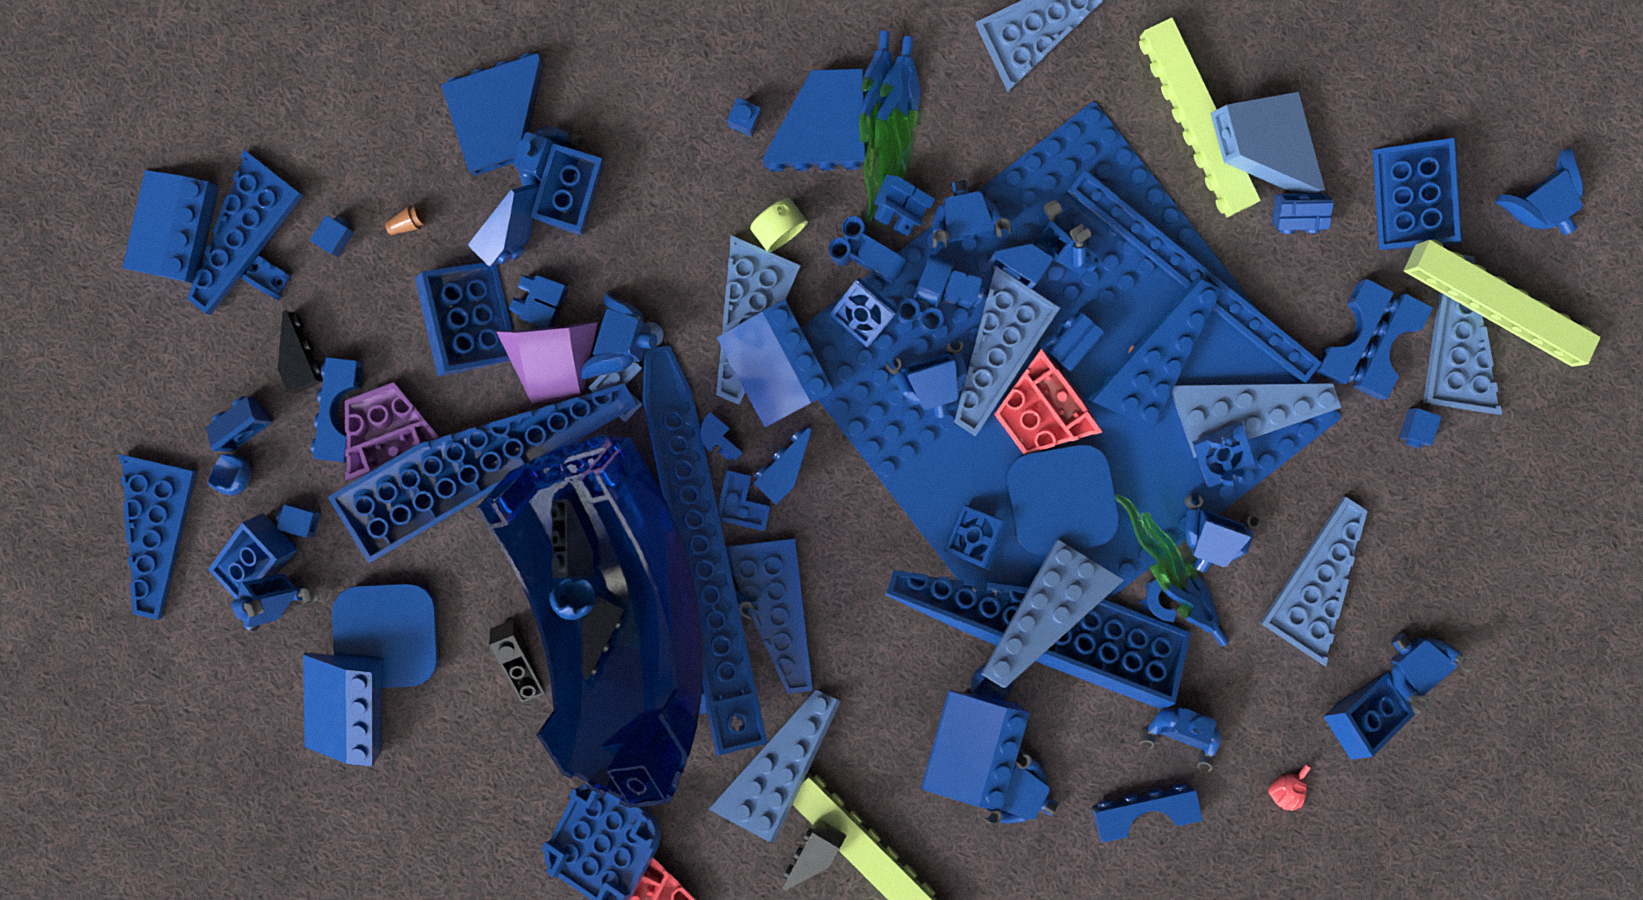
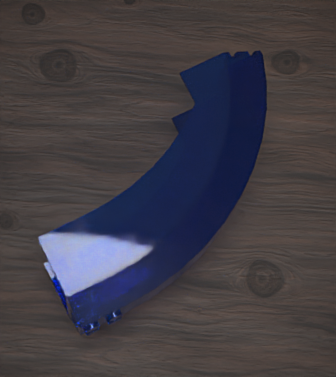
M600 435L561 446L511 470L476 507V510L517 575L529 601L544 647L551 681L553 711L536 736L561 774L570 779L573 776L587 782V788L603 796L609 793L619 798V804L627 808L668 804L673 799L691 753L702 698L703 640L696 587L689 559L670 508L631 437ZM570 499L593 550V577L571 579L587 580L593 586L596 596L624 609L622 613L624 619L618 629L614 628L610 636L612 638L610 647L606 652H602L598 659L600 662L599 668L593 676L590 675L588 680L580 675V618L576 620L561 618L553 610L549 599L552 590L566 579L553 578L551 568L552 518L550 511L552 501Z

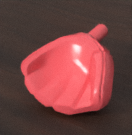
M1306 764L1298 775H1281L1270 784L1268 793L1279 807L1292 811L1303 806L1307 791L1304 777L1312 768L1309 764Z

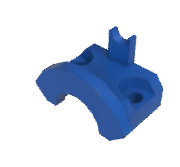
M257 255L247 271L241 276L248 284L278 301L281 297V292L292 277V275L274 266L260 255Z
M1157 578L1147 582L1145 586L1147 591L1146 599L1138 602L1143 605L1141 611L1150 609L1153 615L1161 620L1174 622L1177 614L1175 609L1162 607L1158 600L1159 593L1165 588L1164 584Z

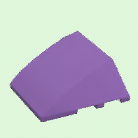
M598 321L576 323L568 326L497 331L532 404L566 401L584 395L587 379H582L581 369L591 358Z
M394 382L345 400V432L347 433V449L345 450L347 472H345V480H357L417 444L439 438Z

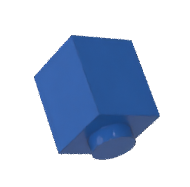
M737 97L727 119L728 126L752 137L762 115L761 107Z
M325 215L309 241L328 253L339 257L354 231L348 228L350 223L336 215L333 219Z
M1418 408L1408 409L1399 438L1407 440L1406 445L1413 448L1421 449L1422 446L1433 445L1442 416Z
M286 504L277 514V530L306 538L314 537L321 512L293 504Z

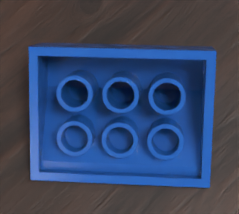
M1455 138L1374 149L1373 163L1379 250L1414 248L1416 244L1427 240H1436L1442 243L1443 246L1464 244L1458 148Z
M145 170L122 268L193 284L197 271L201 269L219 186L208 181L186 176Z
M486 263L422 271L415 278L438 377L511 361L497 334V331L512 330L497 264L489 267Z
M785 300L717 337L764 427L833 392L827 377Z
M305 652L303 654L305 747L346 764L373 766L381 753L382 659Z
M948 690L921 789L977 807L1002 811L1030 712L1015 702Z

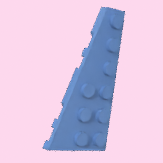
M1021 0L977 21L976 27L1007 92L1023 79L1104 0Z
M731 235L722 334L783 300L786 301L801 266ZM721 347L716 395L740 405L746 392Z
M1463 255L1466 261L1475 264L1474 256ZM1439 292L1423 403L1501 415L1502 409L1501 405L1498 406L1496 392H1498L1497 382L1494 383L1492 366L1494 365L1487 326L1484 327L1482 315Z
M997 266L993 272L967 376L954 419V423L974 436L978 434L1060 309Z
M1333 384L1174 386L1171 392L1194 458H1197L1192 444L1193 441L1238 422L1243 424L1247 439L1249 440L1341 408ZM1234 439L1230 446L1239 443V441ZM1211 447L1208 453L1213 452L1214 448Z
M1342 497L1260 621V624L1324 666L1327 665L1328 650L1334 639L1333 632L1336 620L1340 616L1349 582L1348 575L1355 560L1353 556L1357 541H1360L1367 515V510L1347 497Z
M1060 540L1055 541L981 674L999 686L1007 687L1124 580Z
M815 690L709 810L766 841L775 843L841 701Z

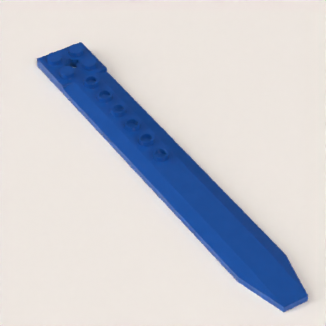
M671 346L655 347L654 349L646 348L644 351L643 404L704 689L705 705L715 753L718 756L768 744L706 453L701 439V430L693 393ZM734 716H736L737 720H742V725L738 728L739 731H736L731 726Z

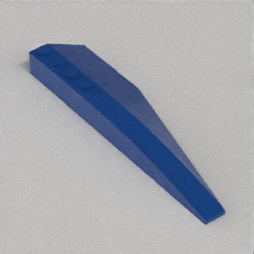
M894 570L885 595L997 646L1029 588L996 583L983 584L966 579L960 581L950 579V577L940 576L938 578L927 576V574ZM1103 599L1035 661L1164 710L1176 703L1191 633Z

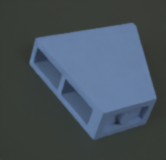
M1299 92L1228 104L1211 113L1224 163L1295 194H1313L1325 190Z

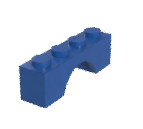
M1368 279L1358 281L1347 302L1356 319L1354 335L1342 347L1324 348L1318 359L1322 363L1315 371L1316 373L1339 385L1353 380L1357 373V368L1355 367L1358 361L1365 357L1369 350L1367 344L1370 338L1374 337L1380 328L1379 320L1383 314L1388 312L1392 305L1390 299L1393 292Z
M1407 294L1391 299L1392 305L1388 310L1389 313L1385 321L1382 320L1380 322V328L1376 333L1377 337L1374 343L1368 345L1369 350L1365 355L1366 359L1363 366H1358L1357 373L1353 378L1355 382L1352 387L1378 400L1389 398L1399 377L1390 362L1392 343L1404 332L1421 331L1433 307Z
M326 357L325 363L322 364L321 377L323 378L322 388L318 391L320 407L319 413L316 414L314 420L317 431L316 438L313 439L311 444V452L314 453L313 459L347 463V457H345L347 433L339 425L337 408L344 395L360 388L363 370L362 362Z
M1185 783L1173 785L1172 790L1164 792L1162 789L1149 790L1146 796L1138 797L1137 794L1126 795L1122 797L1123 801L1114 803L1112 800H1102L1097 803L1098 806L1092 807L1097 834L1102 843L1127 838L1132 822L1139 815L1149 811L1165 813L1177 826L1203 821L1197 792Z

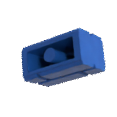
M1327 193L1276 194L1272 224L1279 232L1284 234H1292L1295 230L1319 233L1321 229L1330 228L1333 200Z
M954 270L946 283L942 297L943 302L953 305L957 303L958 306L969 309L974 303L979 304V301L982 300L985 286L981 285L980 277L973 275L967 277L965 273Z
M1079 312L1075 315L1071 313L1062 323L1064 328L1058 334L1056 332L1053 333L1045 343L1047 347L1044 351L1060 367L1069 372L1077 366L1104 334V331L1094 324L1092 320Z

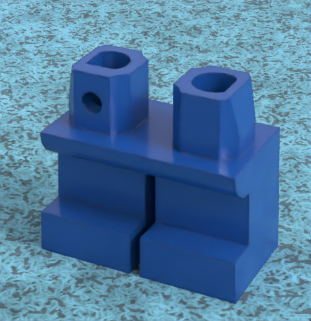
M886 175L874 201V204L878 205L874 219L889 225L895 215L898 217V220L893 230L901 235L908 236L914 225L921 226V217L926 208H931L935 199L898 176Z
M522 275L518 288L529 292L526 301L514 297L509 310L519 315L520 319L540 328L553 327L560 311L538 301L561 309L569 288L537 275L535 278Z

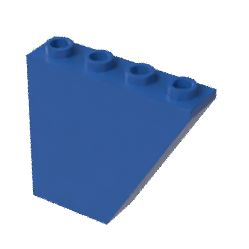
M526 53L521 55L518 60L512 62L501 61L494 68L487 70L485 68L476 69L469 76L463 78L455 76L448 79L447 83L441 84L468 171L473 176L514 163L518 153L516 149L517 144L523 140L524 134L529 132L544 65L538 53Z
M811 70L763 157L764 168H769L771 172L784 171V167H794L795 171H807L809 167L819 166V170L829 171L834 170V166H844L846 170H857L860 168L859 165H864V116L860 114L863 103V70Z

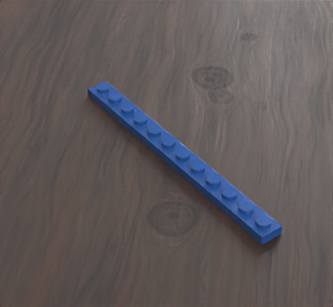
M1086 170L1081 173L1068 189V193L1186 289L1196 278L1202 279L1221 289L1212 310L1299 381L1306 383L1322 362Z

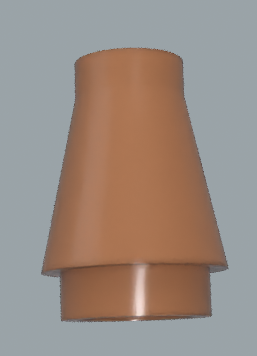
M408 206L386 221L385 227L388 233L393 236L398 233L421 229V226L426 221L423 212L418 206Z

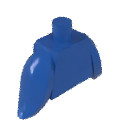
M1567 148L1560 152L1555 173L1549 175L1520 197L1501 194L1494 203L1504 208L1521 224L1530 228L1545 230L1557 226L1563 235L1576 230L1578 226L1571 216L1582 208L1581 200L1584 189L1582 177L1574 158L1573 148Z
M609 291L603 297V302L608 309H606L593 351L595 356L583 365L581 369L582 379L621 372L633 362L642 360L645 348L654 349L657 345V336L650 333V327L644 323L645 318L637 307L614 297Z

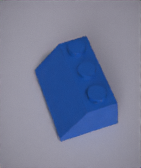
M552 143L530 217L560 230L584 236L605 165L603 159Z

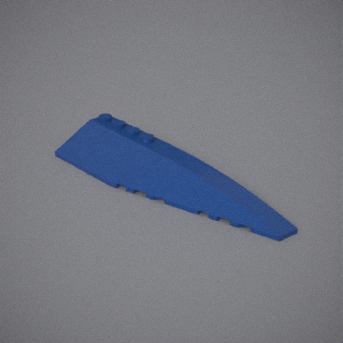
M620 384L423 442L328 496V499L367 562L371 563L631 410L637 404L626 385Z

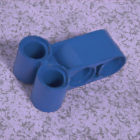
M850 216L846 218L842 224L844 237L835 238L829 243L828 252L832 260L840 266H845L854 261L884 280L894 283L907 261L894 251L868 237L866 227L859 217ZM853 226L861 227L860 232L856 235L849 234V230ZM838 248H847L845 255L841 257L835 256Z
M930 254L913 299H903L896 308L898 310L896 318L899 322L911 324L915 320H919L922 331L930 334L940 329L944 322V316L937 309V306L953 268V262ZM905 305L911 306L914 309V315L909 318L903 316L901 307ZM930 314L936 316L938 325L935 327L928 326L925 323V316Z

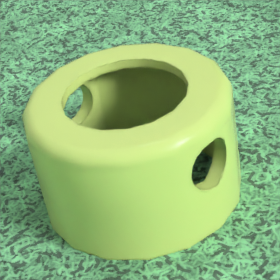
M784 198L763 211L752 222L750 229L766 251L772 252L799 234L808 221L790 198Z

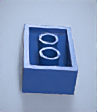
M537 183L511 189L468 244L489 267L499 263L503 265L511 259L517 260L525 252L524 246L530 239L533 218L530 216L539 189Z
M262 513L240 524L208 570L237 599L242 582L276 575L298 549Z
M1385 672L1338 702L1323 717L1351 760L1373 757L1415 713L1407 700L1394 687L1393 678L1390 673Z

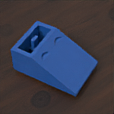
M809 427L805 431L802 428L799 429L791 438L794 443L788 449L783 446L773 456L776 461L770 467L764 465L754 475L757 478L754 484L776 505L796 485L812 432Z

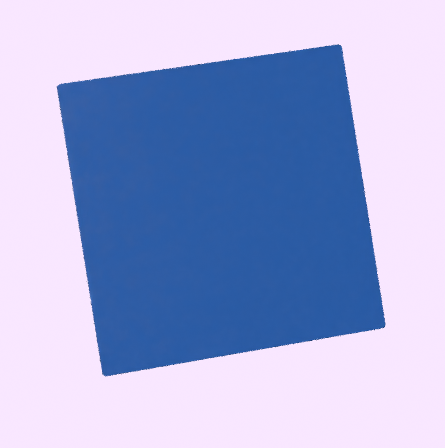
M1091 102L976 191L981 192L982 196L988 197L998 207L1004 218L1010 220L1012 233H1009L1007 229H1002V237H998L996 227H994L995 231L991 235L948 242V247H945L944 242L938 241L936 247H933V227L931 226L897 253L907 262L894 283H890L874 273L869 274L863 279L891 305L897 308L903 299H913L930 254L954 263L951 273L955 270L965 273L967 277L973 275L981 278V285L985 286V290L979 304L974 303L968 309L958 306L957 303L954 305L943 302L942 293L937 309L942 312L944 322L937 332L930 334L922 331L919 320H915L911 324H902L898 321L895 314L893 319L868 348L829 315L844 295L800 329L833 389V392L819 398L818 401L957 580L964 581L966 579L976 581V583H996L1029 588L1047 555H1036L1025 550L1016 538L1008 486L1006 484V474L1010 465L1018 457L1024 456V454L994 414L1040 350H1045L1047 339L1056 332L1058 334L1064 328L1062 323L1071 313L1074 315L1077 312L1083 313L1092 320L1094 324L1104 331L1103 336L1071 372L1065 371L1062 367L1060 368L1087 403L1103 432L1061 443L1037 452L1077 445H1090L1099 449L1107 459L1118 512V528L1115 535L1107 543L1076 551L1124 580L1104 598V600L1108 601L1186 540V512L1190 510L1184 502L1187 494H1192L1191 502L1193 505L1197 502V496H1202L1204 502L1197 508V511L1200 512L1201 509L1220 514L1338 422L1341 415L1337 410H1333L1249 439L1248 442L1256 468L1245 473L1244 482L1234 480V486L1219 483L1209 488L1205 483L1198 459L1193 457L1171 394L1154 429L1088 400L1093 393H1097L1105 384L1104 380L1119 369L1122 365L1121 361L1128 355L1130 347L1136 346L1148 332L1151 333L1159 324L1158 320L1164 314L1167 315L1176 305V300L1186 288L1067 192L1084 170L1257 309L1098 104ZM1056 200L1062 208V213L1055 217L1059 219L1062 228L1071 232V230L1083 224L1084 229L1088 228L1090 230L1091 237L1083 242L1097 254L1098 265L1093 271L1086 270L1084 274L1080 275L1053 258L1032 290L1060 309L978 434L974 436L954 423L962 390L958 392V399L956 401L947 403L950 414L943 418H936L933 408L923 410L921 404H913L901 394L893 378L895 374L888 371L886 363L888 362L891 369H896L899 366L896 360L898 358L902 363L901 371L904 372L903 367L948 354L946 346L949 341L951 348L958 350L957 341L960 340L963 343L960 354L963 355L967 371L995 269L987 263L995 251L1028 244L1036 246L1038 244L1036 240L1046 228L1047 220H1049L1044 211V206ZM856 295L852 298L857 304H865L869 300L865 295ZM875 304L871 309L872 317L880 323L881 311L879 306ZM905 305L901 307L903 316L909 318L914 315L915 312L911 306ZM847 307L848 317L852 321V310ZM857 308V316L862 320H867V311L863 308ZM1211 310L1175 386L1316 384L1311 377L1306 383L1299 381L1220 315ZM930 314L925 316V323L930 327H935L938 325V319ZM866 323V324H859V325L857 326V327H859V328H861V329H866V330L873 329V328H872L870 325H868L867 323ZM1220 449L1217 453V459L1227 458L1230 453L1229 449ZM1243 451L1234 454L1230 461L1232 468L1241 461ZM1218 462L1208 465L1215 472L1224 471L1222 464ZM964 504L1009 522L989 570L944 551ZM977 519L970 521L966 524L965 528L968 529L971 526H975ZM986 521L983 531L986 537L992 538V527ZM978 529L973 530L969 536L970 542L976 543L980 538ZM961 535V546L965 550L967 543L965 537ZM984 544L976 546L972 556L984 553L988 546Z

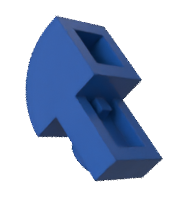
M709 412L701 426V439L708 451L712 452L718 445L721 447L718 452L730 461L732 458L738 460L743 452L725 438L730 428L713 413Z

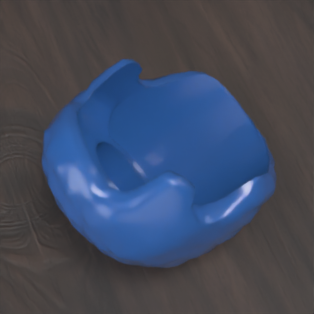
M221 455L210 474L209 486L225 495L234 496L242 493L252 480L251 464L238 455Z
M566 578L552 590L549 599L553 610L561 618L576 620L587 615L592 610L596 602V594L593 586L587 580Z
M986 664L980 666L971 677L970 690L972 694L1004 700L1010 693L1014 680L1007 687L1003 688L981 674Z

